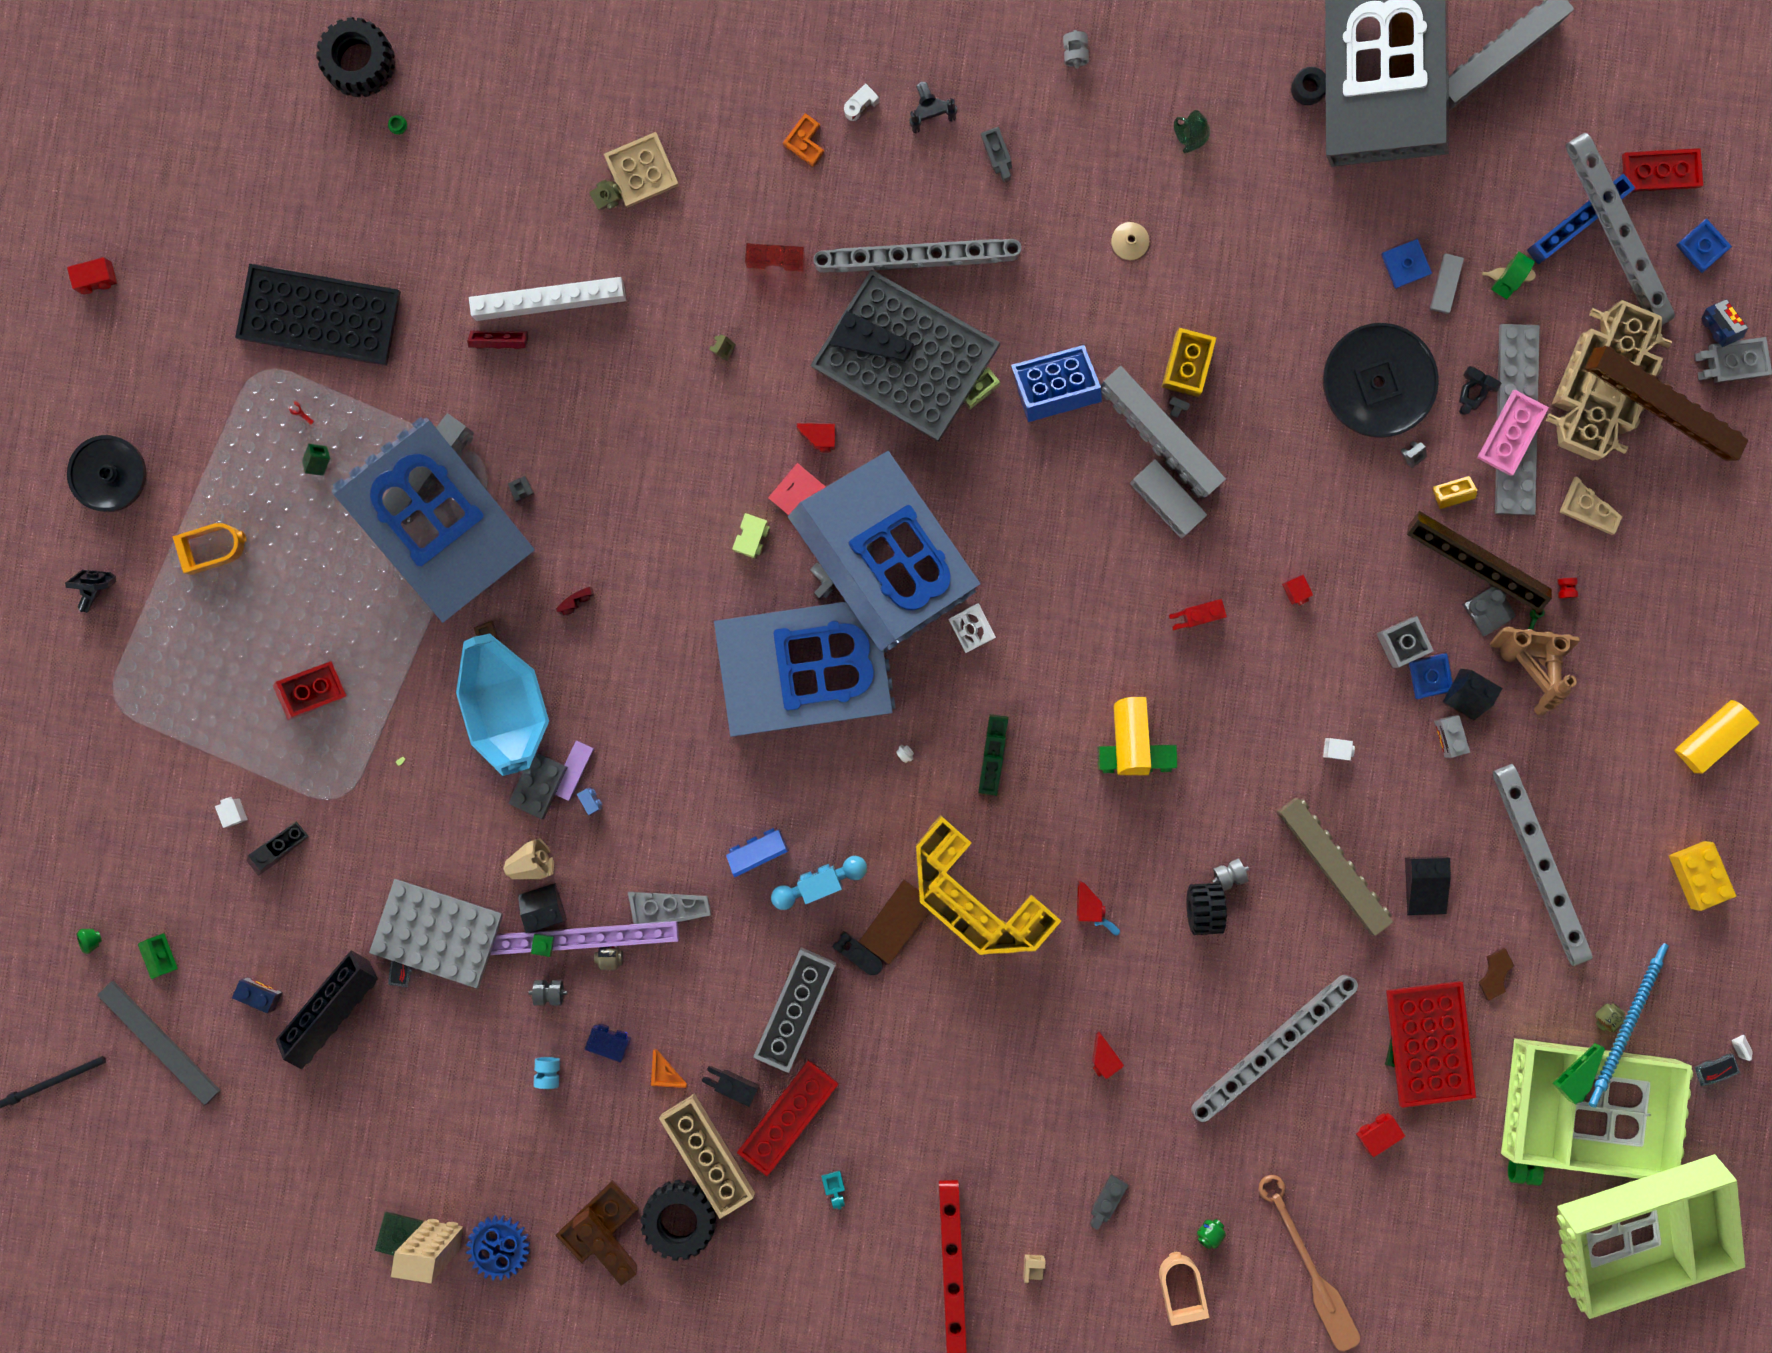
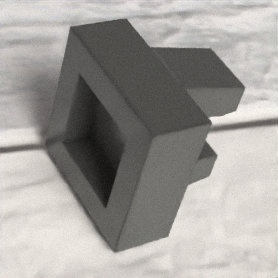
M1171 396L1168 403L1173 405L1170 415L1178 418L1181 410L1187 411L1190 406L1189 403Z
M1415 441L1410 442L1412 449L1409 451L1405 448L1401 449V454L1411 468L1427 457L1426 446L1421 442L1419 444Z
M526 476L508 483L516 502L534 494Z

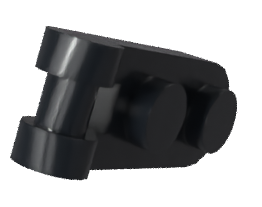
M843 931L839 941L832 945L835 950L867 974L877 975L881 972V959L847 932ZM847 942L852 944L848 950L844 948Z

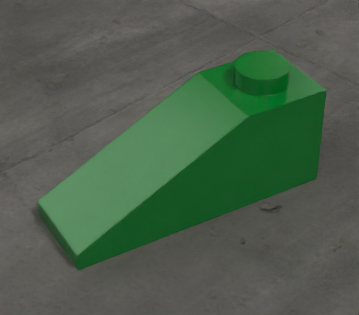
M1594 1043L1552 1083L1568 1101L1575 1105L1583 1102L1592 1088L1605 1051L1603 1046Z

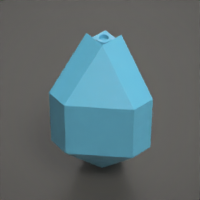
M491 634L472 637L463 642L456 695L470 743L502 776L529 769L549 723L535 670Z

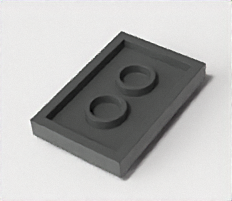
M536 752L530 768L523 770L508 804L540 819H545L568 767Z

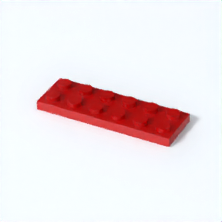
M808 1059L738 1149L737 1154L765 1176H768L839 1083Z

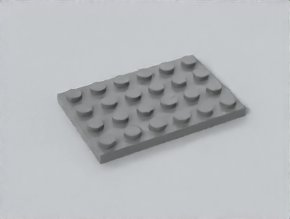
M394 879L369 953L452 981L479 988L503 913Z

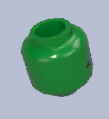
M1217 1219L1214 1221L1205 1220L1197 1231V1236L1199 1237L1197 1240L1209 1250L1211 1248H1218L1226 1237L1223 1229L1224 1225Z

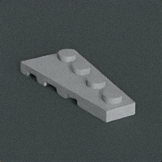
M628 892L634 924L680 922L711 916L708 896Z

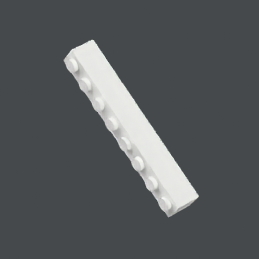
M621 277L469 297L471 316L476 321L626 301L625 286Z

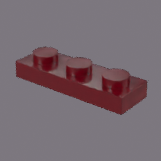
M470 331L467 340L468 348H526L528 331Z

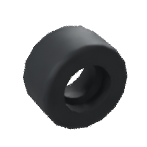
M1317 67L1303 68L1297 73L1292 82L1291 92L1293 98L1302 105H1313L1319 102L1326 93V74ZM1310 80L1316 84L1317 89L1314 92H1309L1304 89L1303 82Z

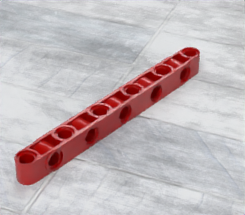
M940 1180L939 1198L947 1353H967L958 1180ZM953 1205L955 1209L953 1212H947L945 1207ZM949 1244L957 1246L954 1251H949L946 1248ZM952 1283H955L959 1286L956 1290H950L948 1288L949 1285ZM953 1323L960 1324L958 1329H952L950 1326Z

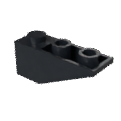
M296 821L250 853L246 861L259 876L304 841L308 835Z

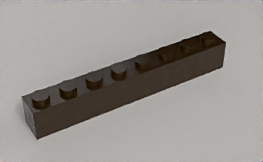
M1419 511L1408 525V536L1540 613L1552 599V589L1426 514Z

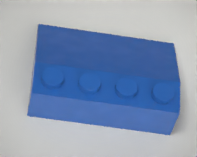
M1084 345L1011 365L1028 422L1102 402L1101 386Z

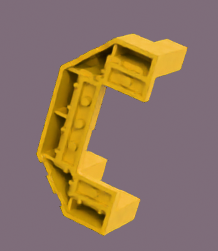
M940 815L916 844L920 903L979 955L1036 951L1059 925L1061 920L1032 895L1027 898L1007 923L995 916L946 873L972 842Z

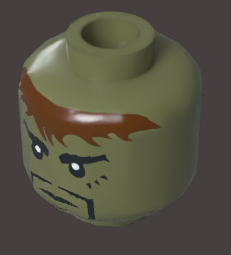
M1606 1003L1595 1013L1596 1025L1604 1032L1606 1030L1615 1032L1624 1024L1625 1012L1615 1003L1612 1005Z

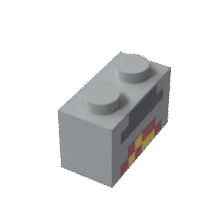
M1459 715L1434 721L1445 758H1453L1470 753Z

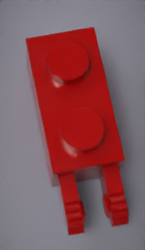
M1222 599L1189 607L1169 615L1170 619H1176L1180 616L1184 617L1185 623L1175 624L1172 626L1173 631L1185 627L1191 628L1227 617Z

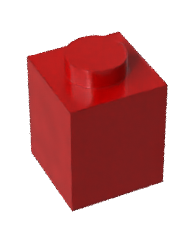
M1304 574L1282 584L1291 604L1298 603L1300 606L1309 602L1308 597L1313 596Z

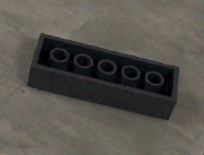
M351 950L276 1038L284 1061L303 1069L306 1064L311 1062L316 1052L325 1045L326 1040L337 1031L342 1021L349 1017L353 1008L363 1000L364 995L369 989L375 986L378 978L368 959Z

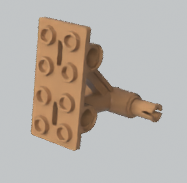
M1505 627L1490 642L1491 647L1500 648V655L1503 660L1513 662L1518 659L1543 690L1544 694L1539 699V703L1534 707L1537 715L1541 714L1543 716L1547 711H1551L1559 704H1562L1563 700L1571 693V688L1577 683L1576 678L1572 675L1570 677L1567 675L1562 680L1561 666L1563 665V656H1566L1580 642V637H1574L1571 634L1558 635L1553 632H1535L1532 629L1519 630L1514 627ZM1533 658H1538L1540 664L1547 667V675Z

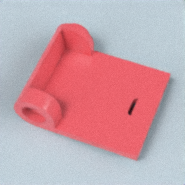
M797 463L768 499L789 515L801 501L824 489L826 486Z

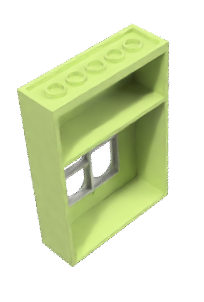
M1514 1038L1501 1149L1503 1156L1514 1163L1637 1179L1681 1166V1159L1684 1156L1683 1140L1686 1137L1685 1122L1689 1114L1687 1104L1691 1096L1689 1086L1690 1080L1693 1077L1691 1065L1671 1058L1623 1052V1055H1620L1621 1059L1618 1060L1619 1064L1616 1065L1617 1068L1614 1069L1615 1073L1612 1074L1613 1077L1610 1079V1083L1615 1081L1637 1085L1642 1091V1101L1635 1107L1609 1105L1610 1083H1608L1607 1091L1603 1092L1597 1107L1594 1108L1588 1104L1589 1102H1581L1575 1105L1568 1101L1552 1084L1589 1048ZM1604 1051L1595 1079H1598V1076L1601 1075L1600 1071L1605 1066L1604 1062L1607 1061L1606 1058L1609 1056V1052L1612 1051ZM1582 1109L1607 1113L1605 1135L1597 1136L1575 1133L1576 1111ZM1617 1115H1629L1637 1120L1639 1131L1635 1137L1631 1139L1615 1138L1614 1130Z
M1715 1154L1557 1206L1558 1215L1556 1218L1561 1228L1559 1230V1235L1563 1241L1561 1249L1565 1255L1563 1262L1567 1269L1565 1275L1570 1285L1567 1287L1568 1292L1572 1298L1577 1300L1580 1311L1585 1312L1589 1319L1745 1268L1737 1180ZM1651 1212L1649 1217L1620 1225L1622 1221ZM1652 1224L1654 1238L1650 1241L1633 1245L1631 1232ZM1612 1225V1228L1596 1234L1591 1233V1231ZM1623 1234L1624 1249L1601 1257L1592 1255V1248L1597 1242Z

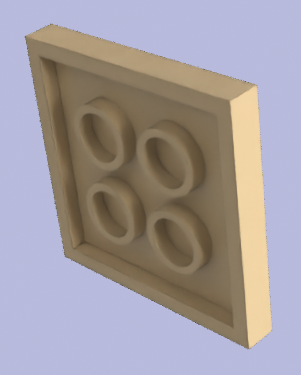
M656 132L604 154L614 180L622 191L621 196L627 208L679 186Z

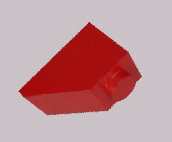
M797 423V430L815 449H820L822 453H830L831 450H835V424Z
M1078 881L1077 920L1102 922V917H1105L1106 912L1105 906H1102V901L1083 881Z
M1100 1032L1096 1033L1092 1058L1095 1064L1093 1069L1099 1077L1103 1075L1105 1079H1108L1124 1067V1064Z

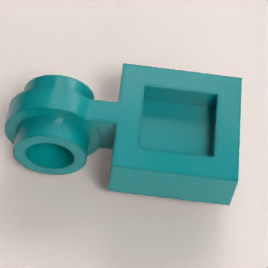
M841 1171L821 1175L826 1196L834 1194V1197H831L833 1209H842L845 1206L843 1195H838V1192L845 1191Z

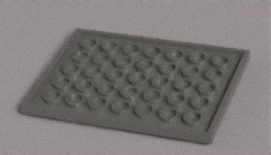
M871 270L810 366L939 442L1000 347V342ZM846 311H849L912 342L914 347L906 361L903 362L879 355L865 354L856 350L851 351L841 347H832L829 345V342Z

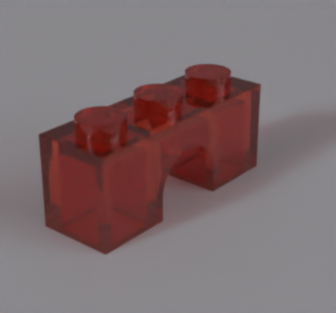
M746 243L745 264L747 268L766 269V266H779L786 271L803 272L804 247Z

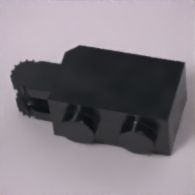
M708 1066L707 1071L720 1077V1079L716 1082L709 1077H703V1083L715 1088L714 1091L750 1107L758 1090V1084L724 1069V1071H721L713 1066Z

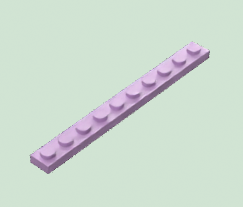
M678 921L497 934L490 955L531 952L535 933L555 937L552 951L678 942Z

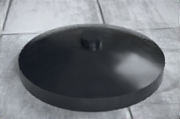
M112 435L95 436L81 443L72 453L67 466V482L74 497L84 506L100 512H115L130 506L140 496L146 482V465L141 453L130 442Z

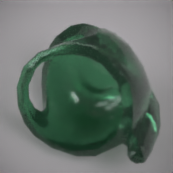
M1194 110L1187 118L1177 117L1174 121L1175 134L1180 143L1186 146L1183 149V153L1196 150L1208 141L1210 127L1207 119L1200 111ZM1178 120H1182L1184 123L1180 125Z

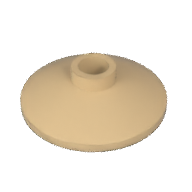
M1123 223L1115 229L1112 235V248L1122 259H1138L1145 254L1149 247V235L1145 228L1137 223ZM1132 236L1135 241L1129 242L1128 237Z

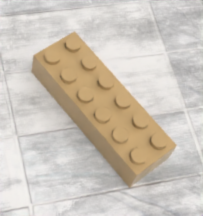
M695 1093L661 1114L659 1117L661 1123L719 1219L754 1198V1190Z
M437 1219L425 1220L395 1252L391 1277L432 1283L460 1250L463 1226H458L456 1222H447L445 1224L439 1223Z

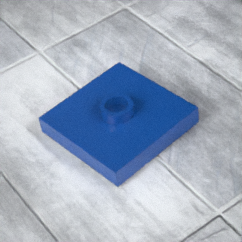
M1707 218L1676 244L1701 273L1732 247Z
M1418 239L1381 254L1395 289L1432 274Z
M1447 653L1409 662L1415 699H1422L1449 691L1453 682Z

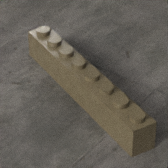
M1292 799L1279 809L1277 813L1369 934L1376 936L1393 923L1390 918L1392 916L1386 907L1382 908L1378 903L1380 901L1379 897L1373 891H1369L1366 887L1368 883L1362 876L1359 877L1356 874V867L1350 860L1346 861L1343 857L1345 854L1338 845L1335 846L1333 844L1331 834L1327 830L1323 831L1318 817L1310 814L1307 810L1309 809L1308 804L1303 799Z

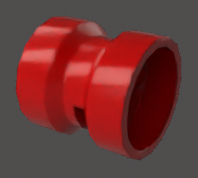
M1577 578L1557 579L1558 586H1560L1558 598L1578 597V591L1576 590Z

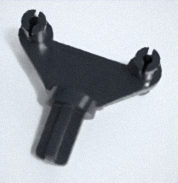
M922 81L917 85L916 88L920 96L919 105L914 110V113L911 111V118L909 119L913 133L920 132L921 121L945 113L948 115L949 121L956 120L957 106L953 98L948 99L947 102L940 100L930 93L926 82L923 83Z

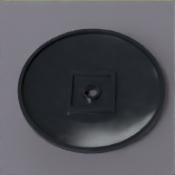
M1372 323L1350 331L1333 347L1324 366L1323 389L1331 411L1346 427L1369 437H1392L1412 429L1429 413L1438 392V369L1430 349L1416 334L1394 324ZM1375 377L1382 379V387L1375 386Z

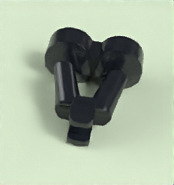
M1468 366L1463 376L1469 382L1462 386L1459 402L1463 405L1459 412L1466 415L1470 413L1471 409L1477 410L1486 399L1487 392H1497L1502 383L1489 375H1485L1484 372ZM1476 384L1482 387L1480 394L1474 400L1469 399V389Z

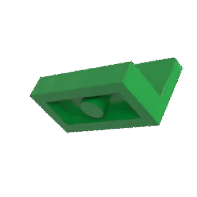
M164 933L138 943L151 979L178 969Z

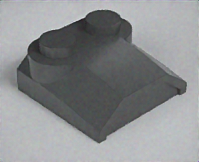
M1493 585L1462 604L1482 636L1495 631L1516 616L1506 599V593Z

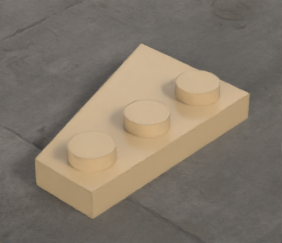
M1574 477L1560 513L1614 535L1622 516L1609 504L1597 497L1595 492L1587 488L1578 477Z

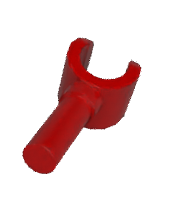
M294 401V404L299 409L295 411L289 407L291 414L299 415L309 424H312L314 421L301 410L300 403Z

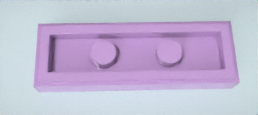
M579 741L575 742L565 763V766L568 768L555 795L570 801L594 748Z

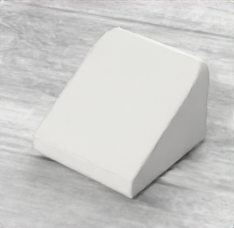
M1744 1035L1731 1040L1739 1058L1747 1061L1752 1060L1753 1052Z

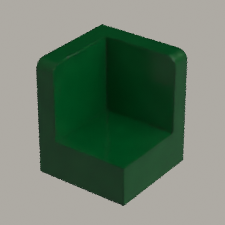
M307 445L302 459L304 473L320 476L325 474L330 461L327 446Z

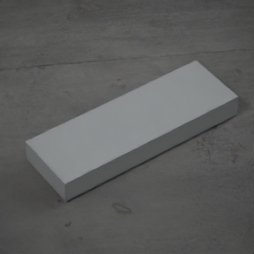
M1447 253L1443 255L1430 310L1445 314L1450 313L1464 258Z

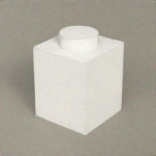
M1325 738L1323 757L1351 760V757L1354 756L1355 746H1353V741Z
M228 797L221 800V804L215 806L223 828L248 820L240 799Z

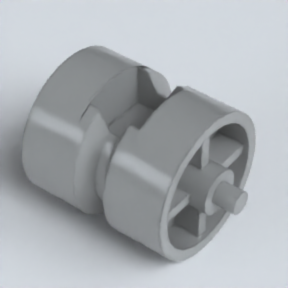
M1077 30L1063 36V45L1066 50L1064 52V64L1076 69L1079 66L1088 64L1089 50L1086 49L1088 47V34Z
M1236 859L1229 863L1228 868L1224 865L1213 868L1215 880H1212V882L1220 883L1223 891L1231 889L1233 883L1237 885L1247 883L1248 876L1246 871L1249 870V867H1244L1240 859Z

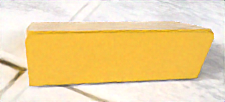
M1470 476L1433 487L1440 509L1473 500L1477 495V489Z

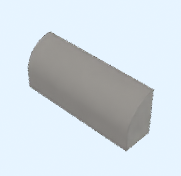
M1156 459L1130 482L1131 486L1181 539L1207 516L1202 508Z

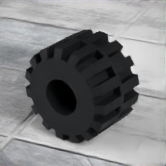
M1220 883L1190 884L1187 890L1186 905L1191 932L1193 935L1223 934L1227 924V907L1222 886Z

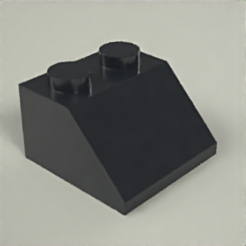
M1460 668L1443 703L1468 718L1476 720L1495 704L1503 688L1473 670Z
M556 883L518 895L520 916L526 933L567 920Z

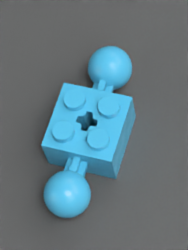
M850 856L844 861L843 867L835 869L834 865L830 867L829 864L819 867L817 869L818 872L814 874L811 871L800 875V879L797 881L798 886L793 888L786 885L776 887L771 894L772 904L779 910H787L801 896L805 904L835 893L842 890L843 886L840 880L845 878L850 880L862 879L866 875L867 864L859 856Z

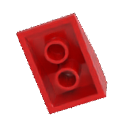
M332 661L281 679L273 684V688L288 721L346 697Z

